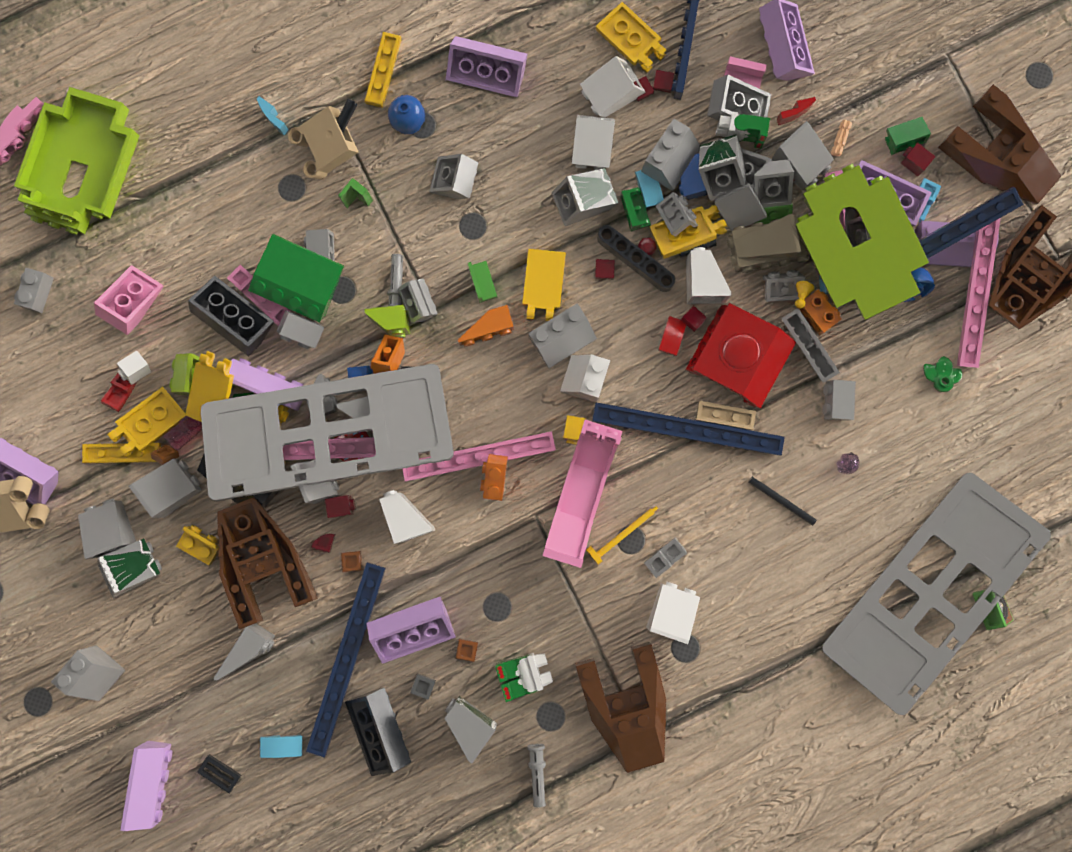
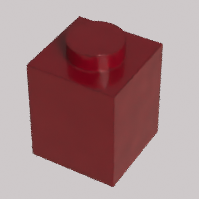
M917 143L913 148L909 146L902 154L905 158L900 163L918 177L936 156Z
M350 495L325 499L327 518L354 515L353 510H356V504Z

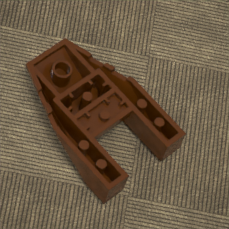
M993 84L973 105L976 110L1001 129L988 147H983L957 126L938 148L979 182L995 186L1000 191H1006L1015 187L1021 199L1037 205L1060 179L1061 174L1011 99Z
M1043 205L1029 214L1006 249L988 303L989 308L1018 330L1072 294V253L1064 264L1060 266L1035 247L1057 218L1055 214Z
M255 497L217 512L218 557H220L219 576L239 630L263 621L250 583L277 572H282L294 607L318 599L312 581L294 545Z
M650 642L631 647L642 685L609 695H604L594 658L575 663L591 721L627 773L665 762L666 696Z

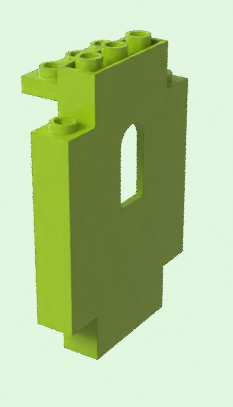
M69 87L62 107L44 102L14 187L20 190L18 201L24 204V213L31 217V221L39 224L47 222L48 226L60 229V227L66 228L65 231L77 235L78 232L86 234L92 216L98 219H103V217L111 218L139 139V135L133 129L124 127L129 109L122 102ZM72 161L87 165L88 168L79 193L72 198L65 197L63 186Z
M852 163L842 169L843 173L837 176L833 173L823 178L824 183L818 186L814 183L805 188L806 192L803 193L804 201L812 215L809 216L807 213L797 218L798 222L795 225L834 306L838 308L854 300L862 318L866 320L920 294L911 271L928 264L929 261L889 177L883 178L881 175L871 180V185H869L860 165L854 167ZM846 207H853L858 211L871 238L855 247H852L839 220L840 212Z

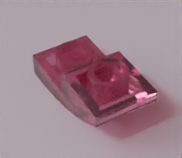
M186 416L163 437L173 449L178 451L202 431V422Z

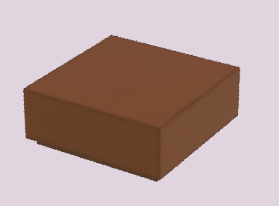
M168 445L150 453L151 458L162 465L179 457V452Z
M361 551L341 553L342 572L363 570Z
M459 639L455 659L475 662L478 642Z

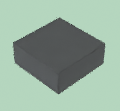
M417 674L410 693L429 700L436 680Z

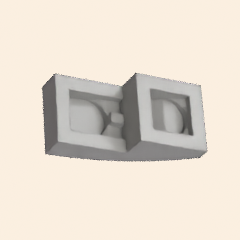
M675 537L646 560L644 564L657 578L686 555L687 551Z

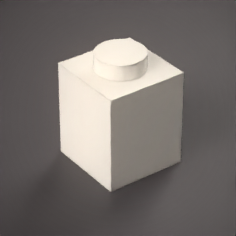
M138 351L133 352L117 363L120 369L117 371L124 381L128 380L131 385L151 373L149 365Z

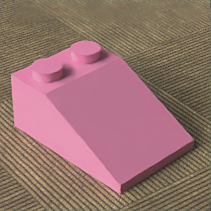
M131 265L94 302L95 315L128 335L140 323L163 289V285Z

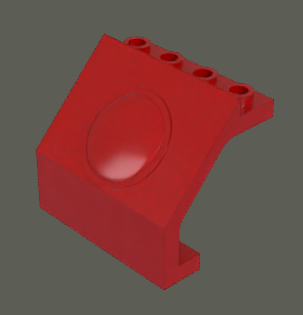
M731 303L728 305L721 304L685 370L691 374L708 378L744 398L743 402L747 405L761 408L796 341L779 327Z

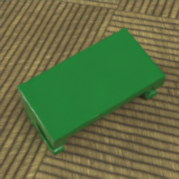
M919 117L887 128L888 136L885 137V141L890 154L894 155L905 151L909 146L913 148L917 143L920 145L927 143L931 132L924 118Z
M639 187L621 191L620 198L630 231L651 226Z

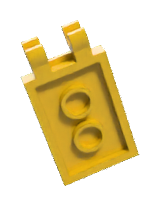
M623 2L596 25L597 32L632 65L635 66L639 63L646 73L653 68L651 66L653 62L648 58L652 53L660 61L666 56V49L659 44L661 37Z
M714 205L705 210L702 206L692 209L696 215L695 221L698 226L694 228L689 225L676 236L670 233L664 221L649 226L663 259L717 239V234H725L727 232L725 228L727 224L724 219L714 224L711 221L720 218L718 214L720 211L717 206Z
M528 248L522 305L528 306L527 319L534 320L535 308L546 309L545 321L553 319L554 309H560L566 252Z
M206 351V355L201 354L199 362L195 363L185 414L202 422V405L207 402L229 399L234 375L229 374L232 361L224 358L223 362L218 361L215 368L212 366L215 354Z
M161 387L115 421L118 427L107 435L114 443L119 441L122 436L128 441L127 444L120 448V451L128 457L136 449L140 452L145 450L188 416L185 415L186 413L164 387Z

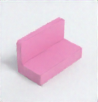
M730 56L725 75H730L760 89L767 65Z

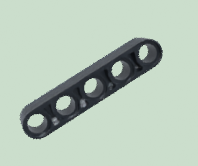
M605 225L599 229L597 240L601 246L658 290L668 292L673 288L676 279L668 269L613 227ZM609 233L611 238L604 239L601 234ZM623 244L626 250L619 251L616 246ZM637 255L641 261L638 263L633 262L631 257ZM653 267L656 273L649 274L646 268ZM667 278L671 284L665 286L662 284L661 279Z

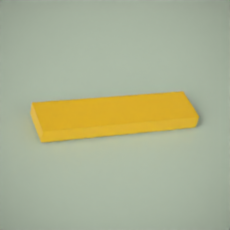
M386 32L382 33L364 101L365 104L384 107L402 39L401 36Z
M127 443L82 444V463L157 462L151 458L150 453L161 448V443H153L142 452L136 449L128 457L120 451V448Z

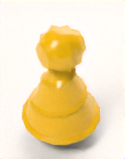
M808 281L796 283L799 299L795 301V306L799 309L805 307V298L814 291V285Z

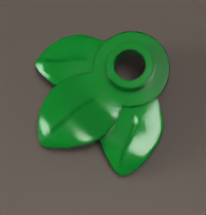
M945 356L937 361L936 366L924 364L923 369L926 378L934 383L935 389L939 392L950 391L954 384L958 383L962 378V370L953 368L951 360Z

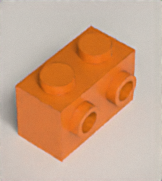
M818 289L804 300L806 302L805 307L799 310L820 336L842 320V318L840 317L839 310L834 306L832 307L828 302L827 295Z
M384 335L371 361L373 374L398 370L405 354L403 338Z
M489 454L487 462H483L482 473L485 474V480H481L480 491H484V499L502 501L508 456Z

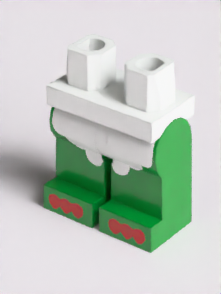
M732 112L730 117L721 115L717 124L716 136L729 137L737 134L739 142L755 143L754 148L761 149L768 136L770 118L745 114L738 115V112Z
M531 653L495 664L506 702L543 690L544 686L553 682L550 671L540 674L538 667L548 664L545 653L536 655Z

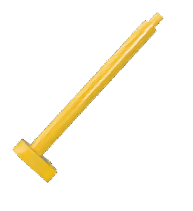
M658 507L650 508L599 551L595 552L589 546L586 552L599 565L603 562L601 557L655 514L654 512Z

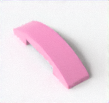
M239 265L227 279L279 326L285 310L291 311L286 307L248 291L253 276L243 266Z

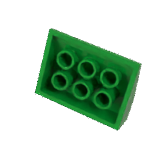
M272 234L254 272L248 291L320 323L326 316L344 265Z

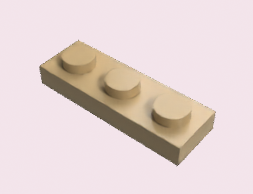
M699 401L695 420L753 430L756 411Z

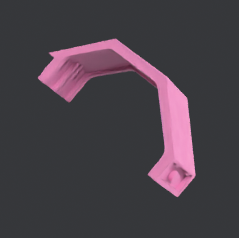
M584 421L542 556L579 568L582 567L593 520L611 463L622 438V431L592 421Z

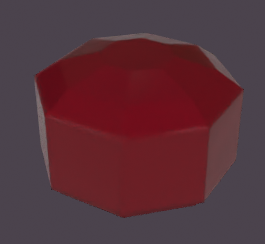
M650 237L642 238L638 244V247L649 256H652L657 249L656 241Z

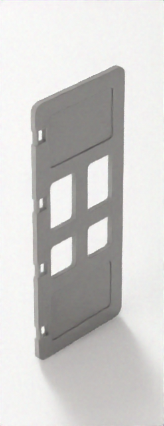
M435 364L212 401L203 404L201 407L208 495L214 501L420 466L427 463L448 461L454 455L440 370ZM363 390L367 391L370 408L368 416L326 422L323 405L325 397ZM307 400L311 424L300 428L280 430L278 406ZM369 430L373 431L376 449L375 456L331 463L328 443L330 437ZM313 441L316 465L306 469L285 471L283 446ZM430 452L431 458L419 460L418 454ZM369 464V469L357 470V465ZM306 474L307 480L295 481V476ZM244 485V491L233 493V487Z
M964 474L823 643L822 650L824 654L896 714H907L954 657L956 652L991 612L997 602L1005 595L1034 557L1050 540V531L975 474ZM936 536L955 551V556L932 584L927 585L909 571L907 565L930 537ZM1028 545H1031L1034 550L1027 556L1023 551ZM970 563L989 577L991 584L969 611L963 613L943 597V593L963 568ZM895 580L902 582L919 597L918 601L903 619L897 618L879 603L881 596ZM992 591L996 594V597L989 603L985 598ZM931 608L936 609L954 624V629L938 648L933 647L914 630ZM954 637L959 642L951 650L946 645ZM915 684L920 689L912 697L908 694V691Z

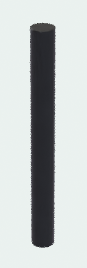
M752 476L748 483L812 526L816 523L817 519Z

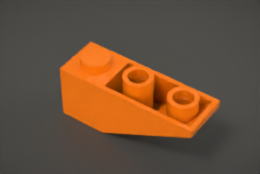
M508 305L488 310L458 339L459 345L468 347L474 345V341L482 339V342L493 339V336L498 334L500 336L511 334L514 326Z

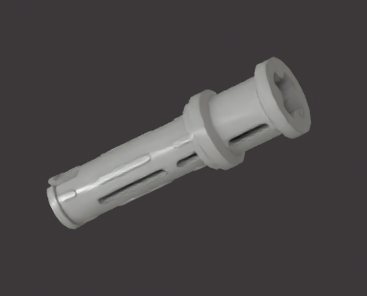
M401 254L391 255L390 289L387 291L389 296L388 306L402 305V297L398 290V287L402 286L404 256Z
M530 744L527 746V750L530 752L528 767L532 769L534 807H544L546 805L543 768L546 766V762L543 759L544 744Z

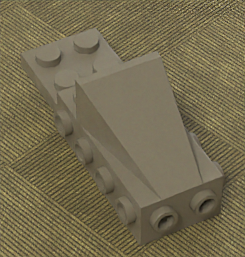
M789 214L783 218L773 220L769 224L763 225L760 222L748 228L744 226L733 228L727 237V245L731 249V264L735 269V273H748L758 268L765 270L774 265L786 266L791 264V262L798 261V263L809 261L811 257L795 225L798 222L797 218L800 216Z

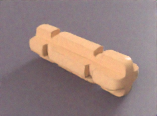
M843 120L840 124L834 147L831 151L833 156L840 157L843 152V146H845L852 125L850 121Z

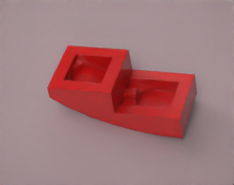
M811 97L797 100L793 109L780 112L777 117L778 126L789 123L805 114L813 106L816 98Z
M669 316L658 351L677 356L686 324L678 318Z
M117 373L110 382L112 386L101 399V403L119 413L137 382L131 385L128 380L124 381Z

